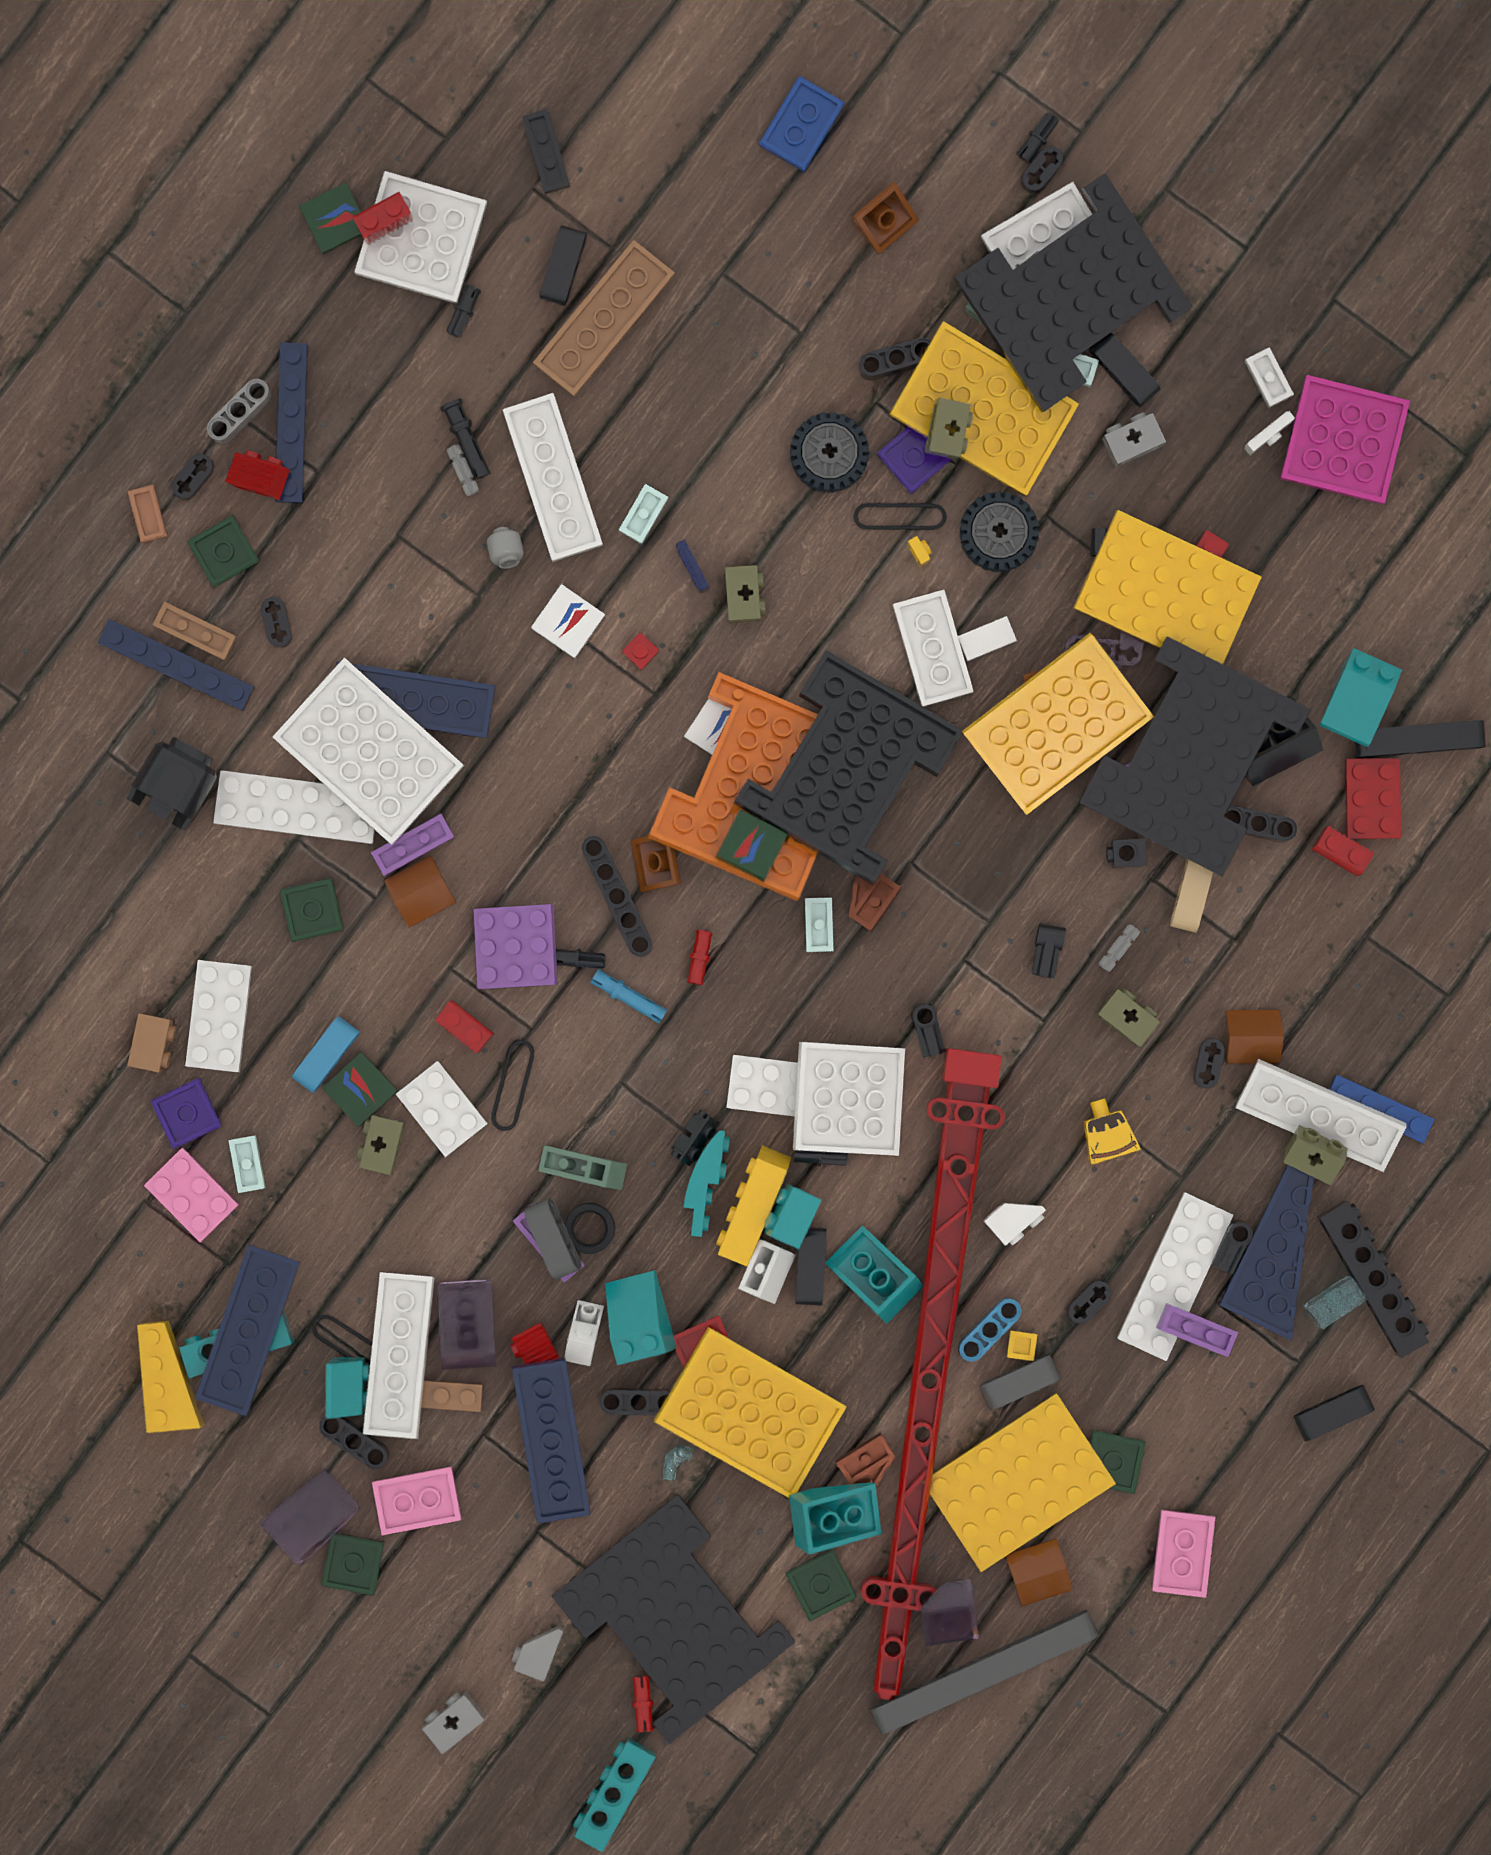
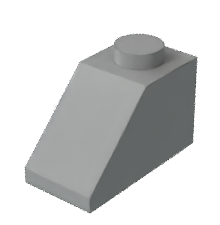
M559 1625L526 1640L522 1648L517 1646L511 1661L516 1663L514 1671L544 1682L564 1627Z

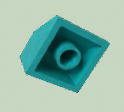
M786 1184L785 1188L780 1189L776 1197V1203L778 1204L774 1212H771L766 1218L764 1224L766 1230L764 1233L799 1249L820 1205L821 1199L804 1190Z
M333 1357L326 1364V1418L362 1415L365 1412L367 1401L366 1381H369L370 1365L366 1364V1357Z

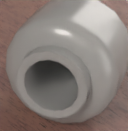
M499 527L487 538L486 545L493 564L498 565L502 569L512 568L519 564V560L524 555V550L517 531L509 530L508 527Z

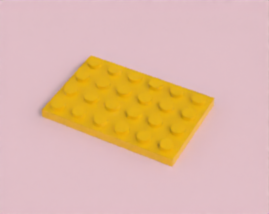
M943 321L889 415L927 437L936 399L944 398L971 404L970 411L973 412V419L970 428L966 427L964 438H968L965 454H961L960 458L1025 497L1079 403L1066 396L1045 412H1041L1005 358ZM952 423L945 426V429L949 430V435L955 432V429L951 428Z
M1117 510L1073 609L1158 648H1161L1168 636L1223 664L1261 580V576Z
M1089 633L962 732L1027 815L1154 718V716L1094 636Z
M708 1327L654 1421L789 1498L790 1494L797 1493L847 1406Z
M1055 1393L934 1472L930 1495L982 1572L1116 1483L1058 1394Z

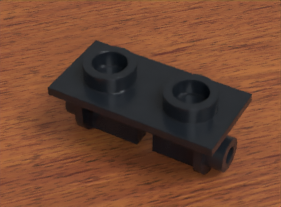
M702 1110L694 1113L685 1127L692 1135L689 1138L681 1133L672 1146L673 1151L671 1155L690 1166L692 1162H695L700 1157L702 1147L706 1141L714 1136L719 1121Z

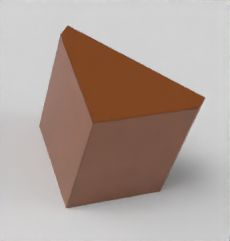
M893 182L853 216L852 225L876 253L880 254L917 223L919 219L897 184Z
M648 836L631 840L640 893L681 885L674 848L650 839Z
M432 856L384 880L394 904L409 928L456 903Z
M1226 1010V1064L1256 1063L1258 1059L1267 1063L1281 1062L1284 1035L1280 1010Z
M1056 1538L1011 1552L1006 1556L1021 1606L1073 1590Z

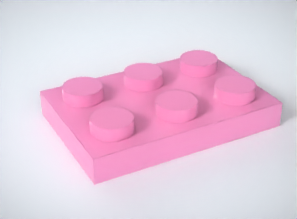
M184 1147L144 1185L200 1243L240 1205Z
M452 1466L372 1481L382 1535L462 1520Z
M1161 1510L1152 1591L1206 1598L1215 1516Z

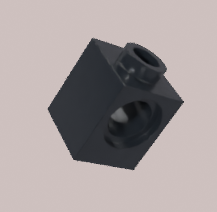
M1145 839L1112 840L1110 842L1111 846L1106 847L1107 863L1112 862V868L1146 866ZM1127 846L1132 850L1133 856L1130 861H1124L1120 858L1119 850L1121 847Z

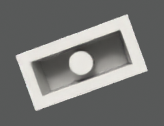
M759 1239L738 1289L775 1304L796 1254Z

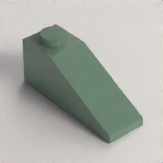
M544 1145L538 1171L605 1188L622 1190L627 1164Z

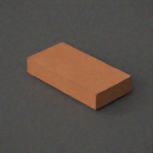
M149 485L128 491L140 542L143 544L168 537L155 486Z

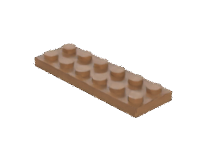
M633 240L533 361V365L575 398L675 276V272Z

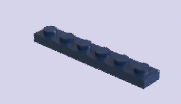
M280 343L277 459L283 461L282 466L290 471L280 500L275 499L276 503L303 504L307 343Z
M110 619L98 641V644L242 711H244L255 688Z

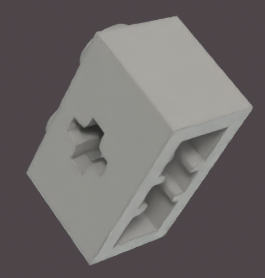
M1145 412L1140 413L1130 419V424L1122 427L1119 423L1106 429L1107 434L1103 436L1102 441L1115 468L1165 445L1166 440L1153 413L1147 416ZM1130 433L1133 436H1139V438L1136 441V444L1133 440L1129 442L1127 441V438L1130 435Z
M467 1691L461 1695L456 1692L445 1702L447 1707L441 1712L435 1709L424 1719L426 1724L422 1730L442 1755L486 1718L484 1712ZM448 1715L451 1718L458 1717L457 1726L454 1723L447 1724Z

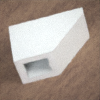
M1002 1203L983 1221L1005 1246L1008 1243L1013 1246L1024 1236L1022 1231L1030 1225L1033 1228L1044 1219L1042 1213L1046 1210L1041 1205Z
M580 1300L577 1301L564 1357L566 1361L586 1366L591 1365L604 1306Z

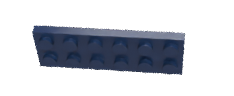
M352 664L423 729L487 739L495 685Z
M248 1244L195 1399L244 1416L248 1415L300 1261Z
M566 1358L512 1366L537 1523L590 1515Z

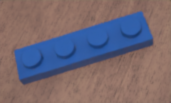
M1335 1075L1329 1088L1333 1092L1405 1122L1406 1129L1403 1135L1423 1144L1435 1120L1338 1075Z

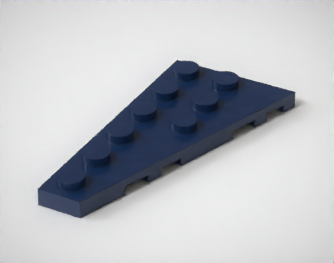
M1286 1165L1253 1233L1252 1240L1248 1243L1218 1305L1292 1341L1314 1177Z

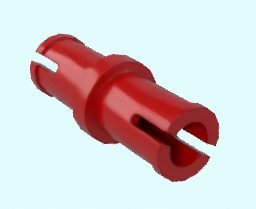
M696 930L693 953L689 955L691 964L687 983L704 985L707 962H710L708 954L711 937L713 936L712 932Z
M642 1676V1688L640 1677H632L635 1700L632 1702V1708H635L636 1732H644V1720L646 1731H653L651 1706H654V1702L650 1697V1676Z

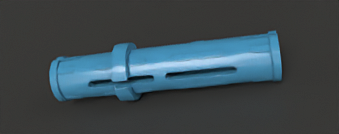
M601 969L597 970L590 982L610 994V998H616L658 1024L668 1010L624 984L625 981L621 979L618 981Z

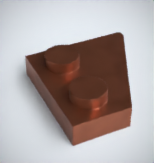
M881 873L874 885L855 876L849 917L872 932L902 888Z
M880 1432L841 1456L835 1462L849 1484L874 1482L875 1485H878L883 1478L884 1471L893 1462L895 1455Z

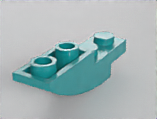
M719 1130L710 1140L698 1159L689 1180L683 1208L694 1209L691 1236L702 1237V1231L708 1232L710 1216L704 1214L706 1204L711 1205L713 1189L708 1188V1183L719 1185V1179L725 1180L726 1163H721L722 1153H728L730 1137L725 1136V1131Z

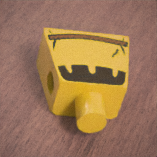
M1105 1098L1090 1102L1094 1118L1083 1121L1089 1164H1096L1141 1150L1121 1110L1110 1113Z

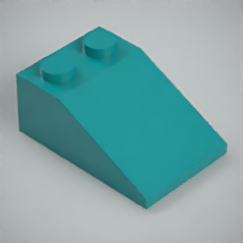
M1353 648L1342 665L1319 726L1365 747H1369L1396 688L1402 669Z
M863 1225L825 1262L885 1324L923 1288V1284Z
M656 1270L605 1283L610 1340L617 1365L664 1354L677 1348Z
M874 1482L812 1488L789 1495L795 1545L809 1555L882 1534L876 1485Z

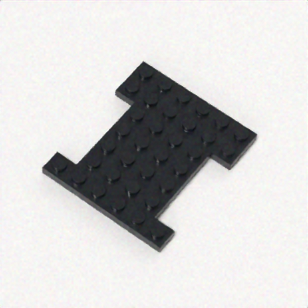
M1105 173L1081 189L1096 212L1022 264L1012 269L1000 249L996 248L953 278L1041 412H1045L1087 382L1072 359L1153 302L1157 304L1168 323L1174 321L1193 307Z
M1167 636L1155 661L1178 673L1131 763L1126 767L1104 755L1079 803L1223 877L1248 830L1225 818V814L1274 722L1299 734L1311 709Z
M826 650L799 694V697L820 708L821 711L772 792L748 778L734 804L764 822L788 833V836L874 885L888 860L869 850L865 845L913 764L937 777L963 734V730Z
M678 1494L552 1595L553 1599L585 1639L607 1622L673 1704V1706L653 1721V1724L669 1744L795 1643L794 1638L779 1620L757 1636L691 1553L707 1541L711 1535Z

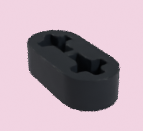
M1053 146L1044 148L1025 170L1022 176V186L1026 191L1030 193L1040 192L1059 170L1063 162V155L1058 148ZM1045 155H1056L1055 162L1057 164L1050 163L1045 169L1043 167L1046 161ZM1040 171L1042 173L1038 180L1040 184L1034 183L1032 186L1029 185L1030 178L1028 175L1033 177Z
M194 455L176 476L172 483V490L178 498L182 500L192 499L210 478L214 471V464L207 455ZM206 460L205 466L208 468L207 471L200 470L194 476L193 474L197 471L196 462L202 463ZM190 478H193L189 483L190 492L184 491L182 494L179 493L181 490L178 486L179 483H187Z
M267 598L261 606L267 638L273 646L284 648L292 640V630L286 606L279 598ZM271 603L281 607V610L277 611L278 620L275 621L273 615L267 613V609L271 608ZM279 624L281 631L287 632V636L283 637V642L273 639V635L277 634L275 625Z
M1217 1039L1204 1040L1199 1048L1194 1070V1081L1201 1088H1212L1219 1080L1225 1048ZM1215 1043V1048L1219 1049V1053L1214 1054L1212 1061L1208 1062L1209 1053L1205 1052V1047ZM1211 1065L1209 1074L1213 1075V1080H1208L1207 1084H1203V1079L1199 1078V1074L1205 1073L1206 1066Z
M1100 1280L1090 1283L1069 1304L1067 1310L1069 1318L1078 1324L1088 1322L1111 1298V1288L1109 1285ZM1095 1286L1098 1288L1104 1286L1105 1290L1103 1293L1105 1297L1103 1299L1097 1297L1091 1302L1089 1299L1094 1295L1092 1289ZM1088 1302L1090 1305L1084 1310L1086 1316L1084 1318L1080 1316L1075 1318L1073 1316L1075 1314L1073 1308L1076 1305L1082 1307Z

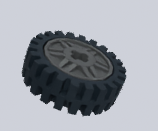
M823 412L816 416L813 415L800 425L793 436L790 446V459L793 470L803 483L818 492L835 493L843 491L854 485L866 469L869 459V446L866 435L862 428L856 424V421L852 418L849 419L844 414ZM826 447H831L832 451L837 452L834 453L833 458H829L827 454L823 455L822 452L826 451Z
M998 491L984 494L967 508L962 517L959 532L961 546L966 556L976 566L978 565L984 570L1006 572L1015 569L1032 555L1037 545L1039 524L1036 514L1027 502H1024L1017 495H1012V493ZM997 526H1002V531L1006 535L1002 534L1001 538H997L996 532L992 531V528L996 529Z

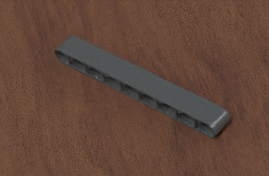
M1089 1611L1078 1612L900 1693V1695L894 1696L893 1700H884L872 1706L870 1711L880 1733H889L1097 1638L1099 1633Z

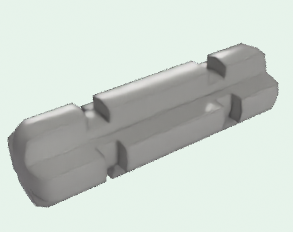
M460 445L451 446L447 449L450 460H453V467L460 482L463 483L464 492L467 496L474 495L479 492L476 481H473L474 476L466 458H463Z
M1127 925L1123 931L1124 934L1120 935L1107 951L1108 955L1103 956L1100 960L1099 966L1105 971L1110 972L1114 968L1116 960L1119 961L1131 946L1130 942L1132 940L1135 941L1140 934V931L1133 925Z

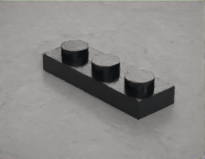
M548 109L522 116L544 193L548 194L569 188L570 183Z

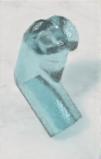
M679 1445L665 1455L662 1479H676L677 1466L684 1461L692 1459L693 1451L690 1447Z

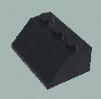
M1307 717L1299 734L1274 722L1246 775L1252 787L1323 751L1317 728L1309 717Z

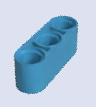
M338 1016L294 1072L292 1078L311 1093H315L356 1040L360 1031Z
M1008 1297L999 1300L961 1339L958 1351L963 1359L970 1362L980 1359L1019 1319L1021 1307L1017 1301ZM1006 1303H1012L1016 1309L1014 1315L1008 1318L1004 1317L1001 1314L1002 1306ZM988 1322L995 1323L997 1327L996 1333L990 1337L985 1336L982 1332L984 1324ZM970 1341L978 1345L977 1353L972 1356L966 1355L963 1351L964 1345Z

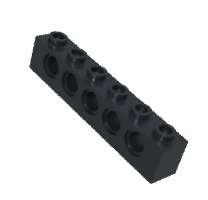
M1343 1201L1318 1215L1317 1219L1395 1354L1403 1358L1429 1342L1426 1337L1429 1331L1423 1321H1417L1412 1312L1416 1309L1409 1297L1404 1298L1399 1290L1402 1285L1394 1273L1390 1275L1385 1265L1389 1263L1381 1250L1376 1251L1372 1244L1375 1238L1368 1227L1363 1228L1359 1218L1362 1216L1354 1203L1350 1205L1348 1201ZM1350 1223L1354 1227V1234L1351 1238L1346 1239L1342 1235V1228ZM1365 1247L1368 1256L1366 1260L1359 1262L1355 1257V1252L1358 1248ZM1374 1270H1378L1381 1274V1281L1377 1285H1372L1369 1282V1275ZM1386 1294L1394 1296L1395 1302L1391 1308H1385L1382 1304V1299ZM1405 1317L1408 1321V1327L1405 1331L1399 1332L1396 1329V1322L1399 1318Z

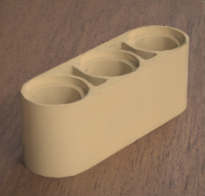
M1189 859L1186 860L1170 926L1196 933L1201 921L1213 872Z

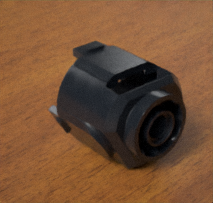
M172 737L169 744L165 742L156 743L132 783V789L127 799L140 806L146 795L151 797L152 800L147 810L163 819L168 817L172 809L177 811L172 824L185 831L191 820L195 819L217 779L215 770L209 767L213 758L175 737Z

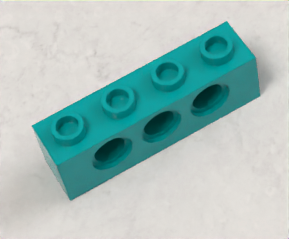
M285 1312L281 1316L270 1351L294 1343ZM219 1328L210 1331L211 1336L202 1340L200 1335L185 1339L186 1345L179 1347L189 1378L204 1374L209 1359L204 1353V1347L206 1344L214 1345Z
M629 1737L625 1743L620 1741L612 1755L616 1757L612 1767L606 1765L599 1778L603 1783L599 1790H592L586 1801L590 1805L585 1814L580 1812L573 1824V1827L576 1828L574 1837L601 1852L605 1849L656 1758V1752ZM628 1763L633 1767L634 1772L628 1776L622 1775L619 1772V1766ZM610 1787H615L620 1791L621 1795L617 1799H610L606 1796L605 1791ZM596 1811H603L607 1815V1820L603 1823L595 1822L592 1814Z

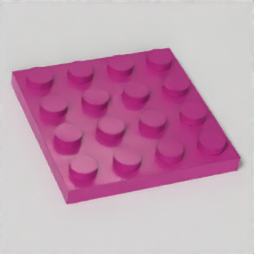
M1306 375L1280 479L1384 505L1410 400Z

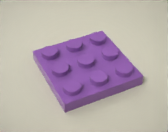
M554 904L474 909L477 989L558 985Z

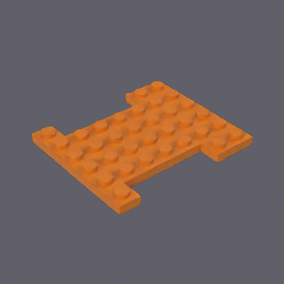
M718 672L708 699L731 708V713L695 797L693 798L669 787L648 838L798 901L817 852L794 841L790 836L787 835L764 882L715 857L739 810L752 815L734 804L747 779L749 778L772 792L818 714Z

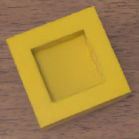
M916 536L907 542V546L919 567L930 562L929 555L932 552L925 540L920 541Z
M1010 1330L1006 1357L1034 1361L1037 1334Z

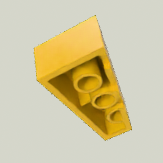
M763 1145L757 1159L751 1157L746 1173L750 1174L747 1183L741 1182L736 1197L740 1198L737 1207L731 1206L726 1221L730 1222L728 1230H721L716 1245L721 1246L718 1255L748 1267L792 1157Z
M159 1321L137 1325L146 1432L152 1433L203 1427L205 1424L200 1415L195 1395L192 1392L186 1369L182 1363L170 1322Z

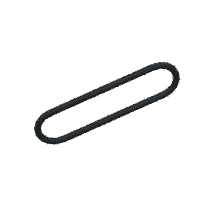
M865 503L858 506L854 512L855 523L860 528L866 530H935L944 525L947 517L944 508L934 503ZM865 507H934L941 511L943 517L940 524L936 526H866L859 522L858 513Z
M526 1040L514 1041L508 1049L491 1119L493 1125L501 1131L511 1130L515 1127L519 1118L534 1059V1048ZM525 1044L530 1049V1058L514 1121L510 1126L502 1127L498 1125L495 1118L511 1053L516 1045Z
M321 1315L313 1322L312 1331L314 1336L345 1357L353 1356L317 1333L316 1325L320 1320L329 1319L372 1346L373 1342L330 1315Z

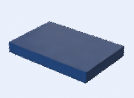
M799 76L759 142V146L805 172L844 107L845 102Z

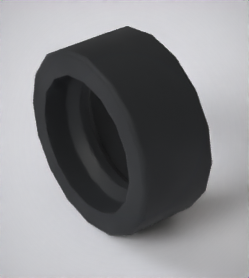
M584 1203L575 1207L568 1214L564 1223L575 1249L584 1254H595L604 1250L611 1243L615 1234V1222L612 1214L605 1207L596 1203ZM595 1213L604 1220L606 1225L605 1234L599 1242L585 1244L576 1237L574 1224L580 1215Z

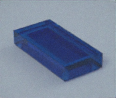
M685 540L676 543V550L699 593L702 594L710 590Z

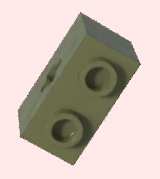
M938 398L934 401L924 453L952 459L960 458L961 454H965L968 438H964L966 427L970 428L973 419V412L970 411L971 404L944 398ZM952 423L951 428L955 429V432L949 435V430L945 429V426Z
M757 565L725 567L729 624L760 622L761 615L766 614L765 598L759 599V588H764L763 572L757 571ZM743 588H748V592L753 593V595L749 596V601H743V596H738V594L742 593Z
M1124 988L1122 992L1119 989H1115L1096 1015L1139 1048L1160 1023L1156 1019L1158 1014L1147 1005L1142 1008L1134 1001L1137 998ZM1133 1010L1135 1012L1133 1017L1136 1020L1126 1023L1124 1021L1126 1016L1123 1012Z
M372 1115L371 1120L366 1119L363 1129V1135L367 1136L365 1145L359 1146L356 1161L360 1162L359 1168L393 1175L405 1122ZM383 1137L382 1141L386 1144V1148H382L380 1152H377V1146L373 1145V1142Z
M1299 1125L1285 1148L1283 1163L1332 1185L1346 1161L1347 1148L1341 1142L1334 1139L1330 1140L1312 1128H1305Z

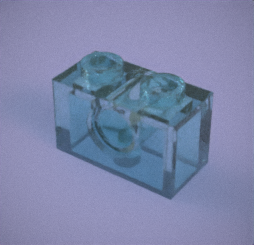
M1346 1276L1303 1306L1316 1326L1323 1330L1367 1299L1354 1279Z

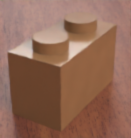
M138 1013L127 1066L163 1073V1069L168 1068L171 1053L167 1052L169 1041L173 1042L176 1034V1026H173L174 1020Z

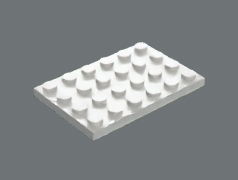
M345 658L273 736L280 745L391 845L399 839L464 767L458 759Z

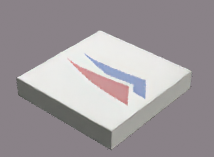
M561 584L531 629L575 659L603 620L605 614Z
M708 699L684 737L713 755L732 709Z

